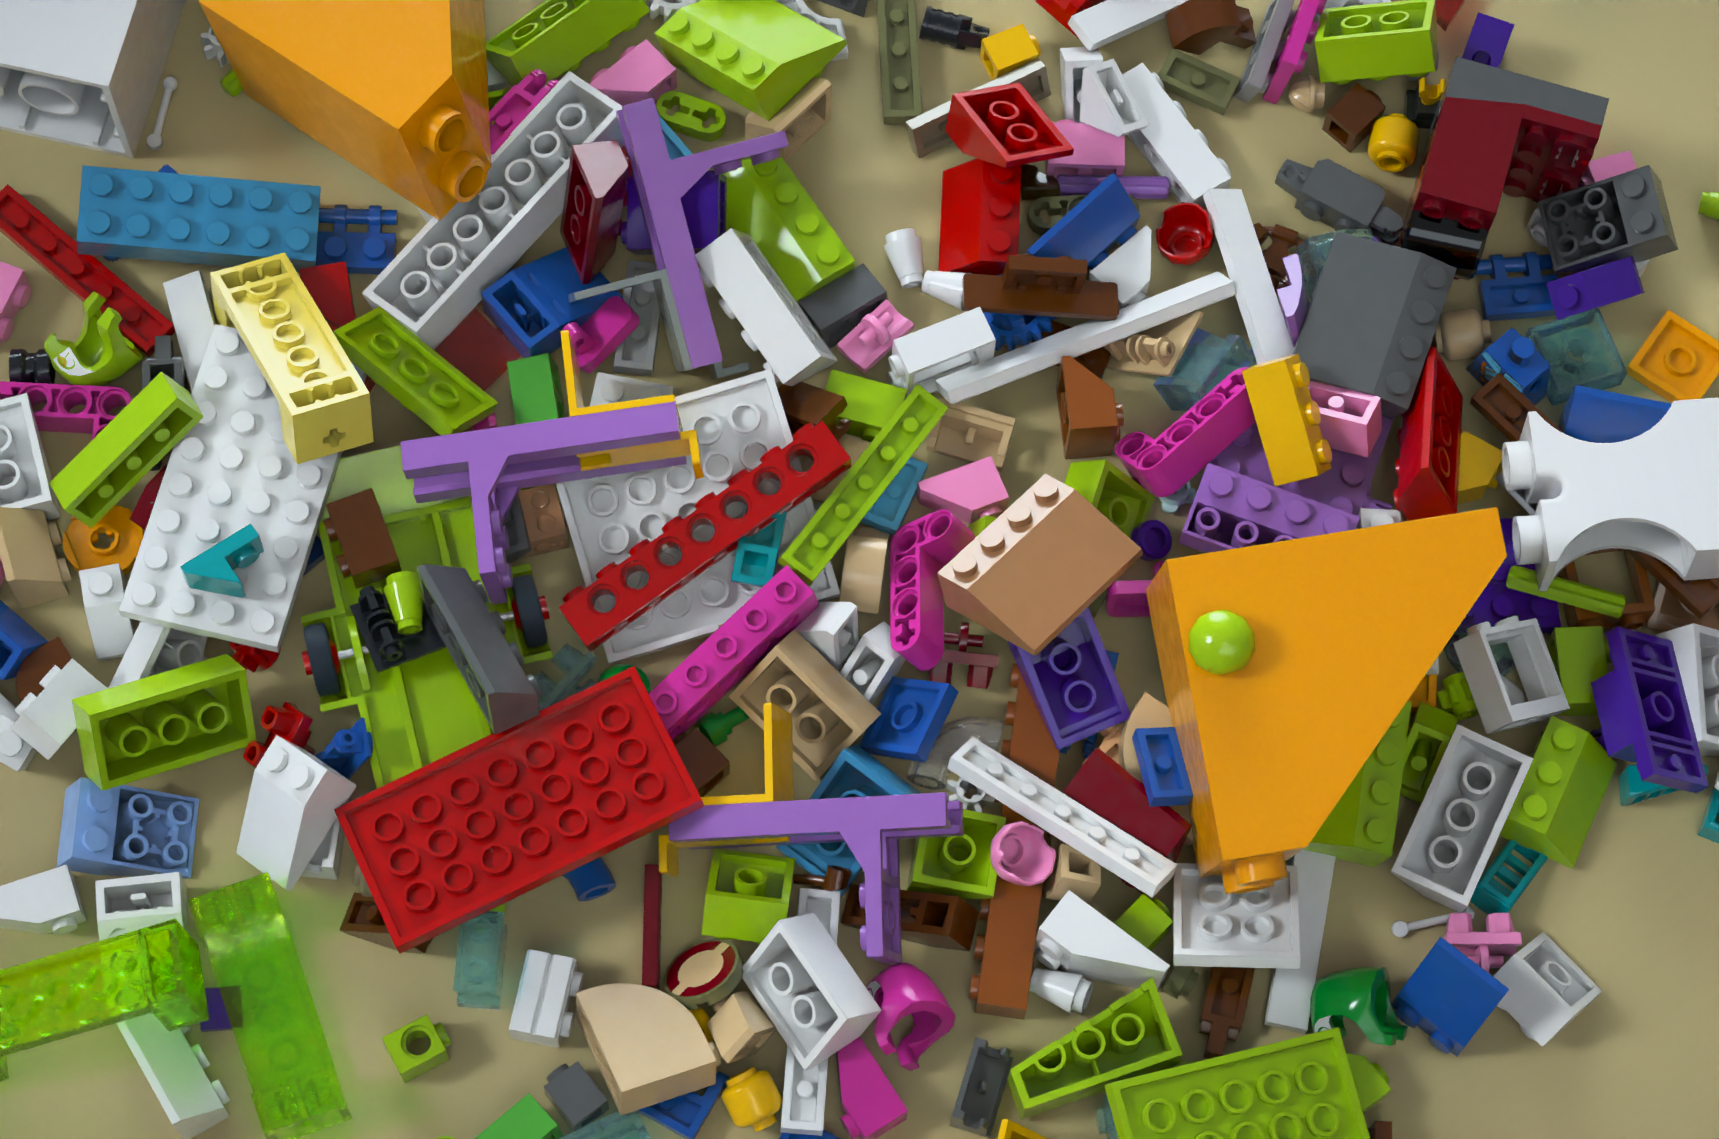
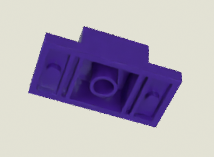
M1619 626L1606 633L1610 649L1609 655L1613 662L1614 670L1591 682L1601 727L1593 729L1589 733L1594 738L1599 737L1596 741L1608 753L1609 757L1636 763L1642 781L1698 793L1708 788L1672 641Z

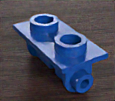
M360 718L351 729L339 730L334 735L333 740L325 747V751L316 754L315 757L347 779H350L366 763L373 752V738L371 733L367 732L365 719Z

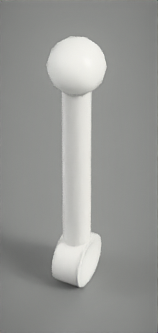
M168 76L163 81L165 91L153 134H150L147 138V144L152 150H159L163 146L161 132L172 91L178 87V80L173 76Z
M1467 906L1463 913L1472 914L1473 920L1475 912L1471 907ZM1450 914L1409 923L1395 921L1391 925V932L1394 936L1404 937L1411 930L1447 923Z

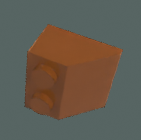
M1062 356L1056 393L1065 459L1111 456L1114 442L1120 441V426H1124L1122 403H1115L1114 389L1071 356Z

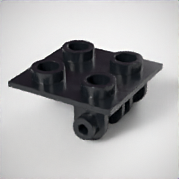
M373 586L362 588L359 592L358 603L350 606L377 673L446 648L424 609V603L423 629L411 635L398 633V628L385 593L381 594Z

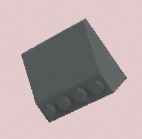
M1336 232L1292 355L1299 353L1301 362L1305 363L1308 368L1310 381L1381 397L1382 416L1390 420L1394 419L1409 409L1457 268L1421 252Z

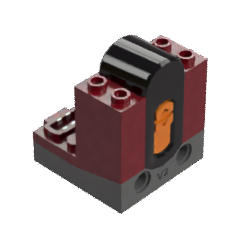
M1456 57L1428 133L1397 247L1421 252L1457 268L1453 280L1464 279L1469 281L1473 279L1489 230L1497 214L1502 191L1508 196H1523L1538 203V201L1577 189L1582 174L1586 171L1599 140L1609 98Z

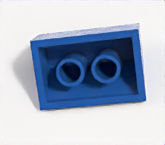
M1111 173L1028 248L1026 254L1046 258L1068 256L1073 259L1087 260V270L1089 268L1093 270L1110 256L1107 252L1115 244L1118 243L1122 246L1138 232L1135 226L1139 221L1140 214L1118 177Z
M1576 385L1560 415L1558 428L1570 437L1587 442H1621L1650 430L1665 416L1672 404Z

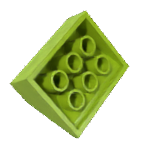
M701 0L680 8L654 33L667 59L673 66L767 121L783 108L847 45L846 40L775 0Z
M782 156L773 161L758 165H752L751 159L741 161L743 167L724 173L727 177L726 231L733 228L752 237L797 303L855 268L854 258Z
M1406 702L1312 841L1303 850L1336 856L1337 859L1370 867H1376L1392 857L1412 702Z

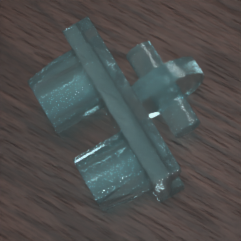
M566 643L551 661L566 676L558 684L542 670L535 676L542 692V697L537 698L539 711L564 700L568 695L572 696L595 685L596 682L591 678L582 687L578 684L594 668V663L598 658L590 651L583 655L579 650Z

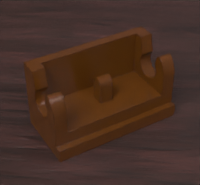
M799 382L794 386L782 384L778 388L792 436L804 425L812 423L815 426L822 420L837 440L849 429L851 420L846 418L842 419L835 427L836 417L842 414L848 405L844 396L804 382Z

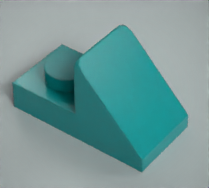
M250 523L181 565L182 574L189 588L240 598L246 597L243 585L233 570L250 566L259 558V554L264 552L260 536Z

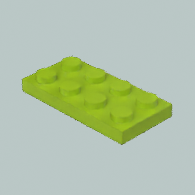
M380 306L333 331L349 360L367 374L374 383L383 387L400 401L406 409L411 410L439 435L465 431L490 416L498 404L495 399Z

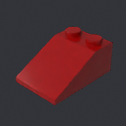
M1020 82L954 93L952 95L945 131L963 154L1005 168L1073 155L1074 148Z

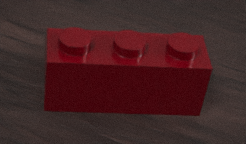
M617 140L572 145L560 233L582 284H590L615 253L617 238L621 236L622 207L627 206L626 181L628 178H631L632 165L629 156L623 154Z
M1098 747L1091 753L1062 792L1176 863L1192 827L1189 822L1169 806L1150 807L1144 785ZM1120 878L1121 881H1122L1124 884H1126L1127 886L1132 887V888H1135V889H1136L1137 891H1139L1141 894L1144 893V892H1142L1141 890H1139L1138 888L1134 887V886L1131 885L1130 883H1128V882H1126L1125 880H1123L1122 878Z

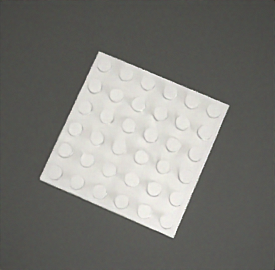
M771 369L675 397L683 431L696 430L704 478L696 479L691 455L686 456L687 464L556 483L586 587L598 580L595 575L602 568L612 562L619 565L629 558L630 554L628 552L636 544L644 539H649L651 542L663 534L662 527L671 519L679 515L684 519L696 510L694 505L705 495L711 492L718 495L728 488V480L743 469H747L750 472L762 464L760 458L770 449L776 446H780L783 449L793 442ZM796 457L792 461L791 467L798 472H803L799 457ZM765 479L760 483L758 490L764 495H774L779 491L781 484L775 479ZM811 496L787 513L778 561L816 513ZM733 502L727 507L725 513L730 518L739 519L745 515L747 505L742 502ZM700 525L694 530L693 538L699 542H707L713 538L715 529L709 525ZM668 548L661 554L660 561L668 566L675 565L681 560L682 552L676 548ZM737 549L603 643L609 665L712 635L719 628L718 625L724 624L762 588L731 582ZM778 561L774 576L783 568ZM829 561L809 587L815 593L818 602L840 596L831 561ZM636 571L629 576L627 585L633 589H641L648 583L649 575L642 571ZM608 594L602 595L595 601L594 609L602 613L609 612L614 608L616 598Z

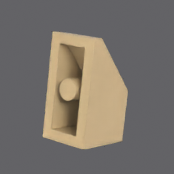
M747 989L733 994L730 993L723 1000L716 1003L712 1008L716 1014L707 1023L720 1055L727 1063L756 1054L777 1030L757 999Z

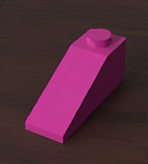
M858 1037L836 1052L841 1109L844 1114L840 1117V1121L851 1139L859 1137V1139H876L907 1120V1108L861 1037Z

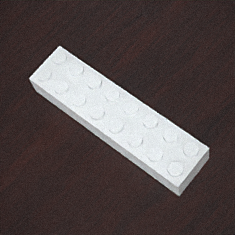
M569 71L514 129L501 147L494 154H491L492 167L488 170L486 183L479 194L468 202H458L440 221L432 217L363 291L362 294L372 310L380 306L435 351L482 300L481 292L502 278L563 212L572 145L617 140L621 148L624 146L616 116V111L622 110V106Z

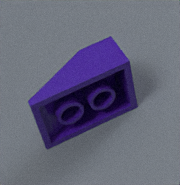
M1089 607L1078 615L1036 656L1008 641L1017 667L1056 749L1059 750L1128 720L1131 713Z

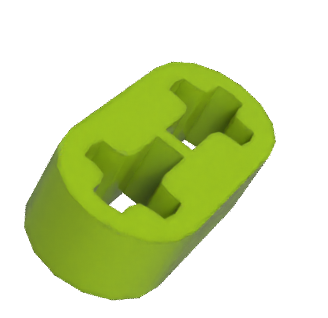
M679 91L665 92L657 100L656 108L659 116L675 132L707 142L716 141L725 133V111L715 103ZM673 105H678L680 112L676 111L673 116L667 115V109H672ZM709 117H714L715 123H712L709 128L703 127V121H707Z

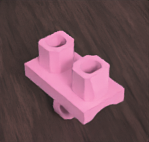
M886 299L874 311L863 317L861 322L837 343V350L865 374L892 349L893 340L908 335L914 329V324L902 316Z
M1451 913L1447 919L1446 934L1443 939L1488 973L1489 968H1501L1504 965L1503 956H1513L1516 953L1517 946L1522 945L1521 932H1514L1509 913L1488 914L1486 917V932H1473L1472 914Z

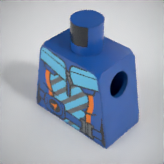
M1511 328L1466 367V370L1482 386L1486 385L1500 373L1531 403L1536 405L1546 396L1551 366L1535 349L1532 340L1522 337L1515 329Z

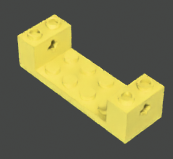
M286 253L211 272L210 278L216 323L237 329L279 402L283 440L296 463L301 464L374 442L370 393Z

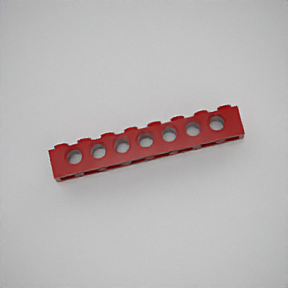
M822 420L815 426L812 423H808L801 427L792 436L793 442L783 449L780 446L770 449L760 458L762 464L752 471L748 472L747 469H743L728 480V488L718 495H715L714 492L705 495L694 505L696 510L684 519L681 515L671 519L662 527L663 534L651 542L649 539H644L636 544L628 552L630 557L619 565L615 562L608 564L595 575L598 580L585 589L580 585L568 592L563 597L564 604L559 609L587 650L591 653L736 550L738 541L742 537L754 536L776 519L771 518L776 513L782 514L783 512L788 513L852 467L851 458ZM801 455L810 457L814 462L813 466L806 472L794 470L791 467V463L796 457ZM769 478L777 480L781 484L779 491L774 495L762 494L758 487L763 480ZM733 502H742L748 505V511L743 517L733 519L725 513L727 507ZM700 525H709L715 529V534L711 540L699 542L693 538L694 530ZM668 548H676L682 552L681 560L672 566L665 565L660 561L661 554ZM636 571H642L649 575L648 583L641 589H633L627 585L629 576ZM608 594L616 598V604L611 611L602 613L594 609V604L598 597Z

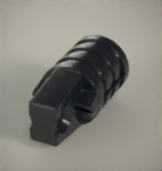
M927 6L919 39H928L931 42H939L940 44L950 45V47L965 50L966 46L981 49V41L989 36L990 29L972 23V17L962 14L956 15L953 12H945L941 9L937 10Z

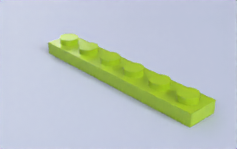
M917 384L784 552L778 563L783 567L787 565L810 587L943 417L948 407Z

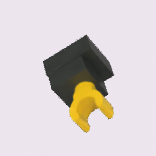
M1422 77L1416 90L1406 91L1404 115L1413 121L1418 128L1430 129L1446 86L1445 79H1440V82L1436 85L1426 84V78Z

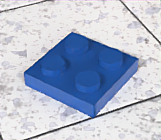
M893 676L877 708L881 715L867 728L859 746L872 755L926 762L959 691L949 683Z

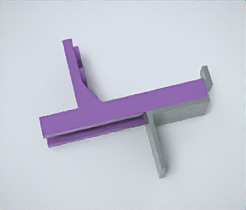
M654 98L623 105L622 110L616 111V116L626 154L631 161L632 176L658 271L574 292L568 295L569 302L652 281L676 372L692 370L694 368L698 369V367L709 365L712 378L717 379L751 370L749 362L725 368L722 367L721 361H723L682 207L681 197L709 169L713 168L715 175H719L743 167L741 162L743 160L751 159L752 165H758L781 157L779 151L789 146L786 133L781 131L670 160Z

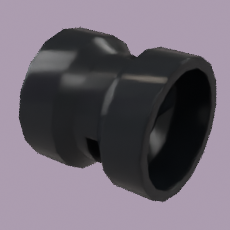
M11 349L10 382L55 384L56 370L45 349H38L36 353H28L25 349Z

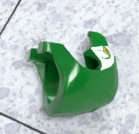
M1360 967L1336 971L1319 978L1313 987L1310 998V1014L1314 1033L1339 1027L1343 1039L1347 1035L1343 1024L1344 1016L1353 1020L1372 1043L1393 1046L1396 1045L1397 1040H1404L1406 1037L1408 1026L1401 1025L1397 1020L1391 1002L1390 981L1386 967Z

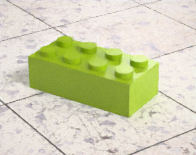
M228 654L72 699L84 771L102 791L244 748L253 740L257 741L246 670Z

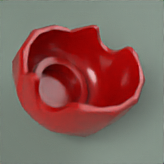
M1182 202L1167 208L1164 211L1161 226L1156 229L1158 249L1162 257L1172 264L1191 266L1209 254L1215 238L1208 212L1198 204Z

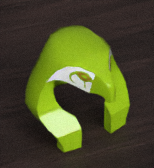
M95 291L83 302L84 325L77 341L73 343L72 341L57 339L54 333H51L44 344V349L54 369L72 385L106 386L144 359L141 351L121 334L119 323L122 317L110 307L102 314L100 307L107 299Z

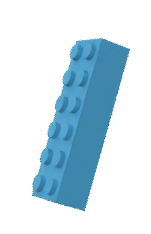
M83 165L76 240L77 254L233 267L285 252L296 272L299 273V269L313 267L316 263L321 186Z

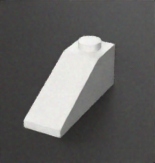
M67 864L0 886V928L42 934L53 932L55 935H61L74 931L78 927L77 924L87 921L74 875Z

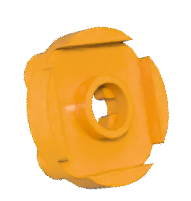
M114 505L92 528L72 516V522L68 526L67 531H64L62 538L63 549L71 566L79 572L80 570L119 563L124 575L132 571L144 536L143 528L130 520L133 511ZM101 533H106L108 538L115 536V540L110 543V547L107 549L96 548L93 545L99 542L98 535Z

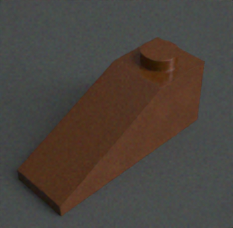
M851 884L841 923L845 926L860 929L862 925H866L865 909L861 908L859 902L860 885ZM900 890L902 940L936 948L970 952L979 912L959 896Z

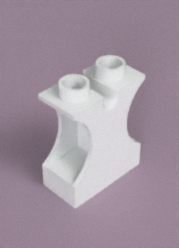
M1719 398L1673 401L1665 416L1650 430L1632 439L1614 443H1594L1570 437L1552 427L1536 411H1532L1527 414L1519 441L1503 443L1502 470L1506 489H1524L1527 504L1538 503L1534 515L1515 516L1513 518L1512 540L1517 565L1535 564L1539 591H1547L1556 575L1573 560L1587 553L1609 548L1631 549L1651 555L1671 567L1684 581L1719 578Z

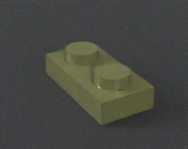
M1174 48L1171 49L1158 74L1165 90L1223 116L1241 80L1232 74Z

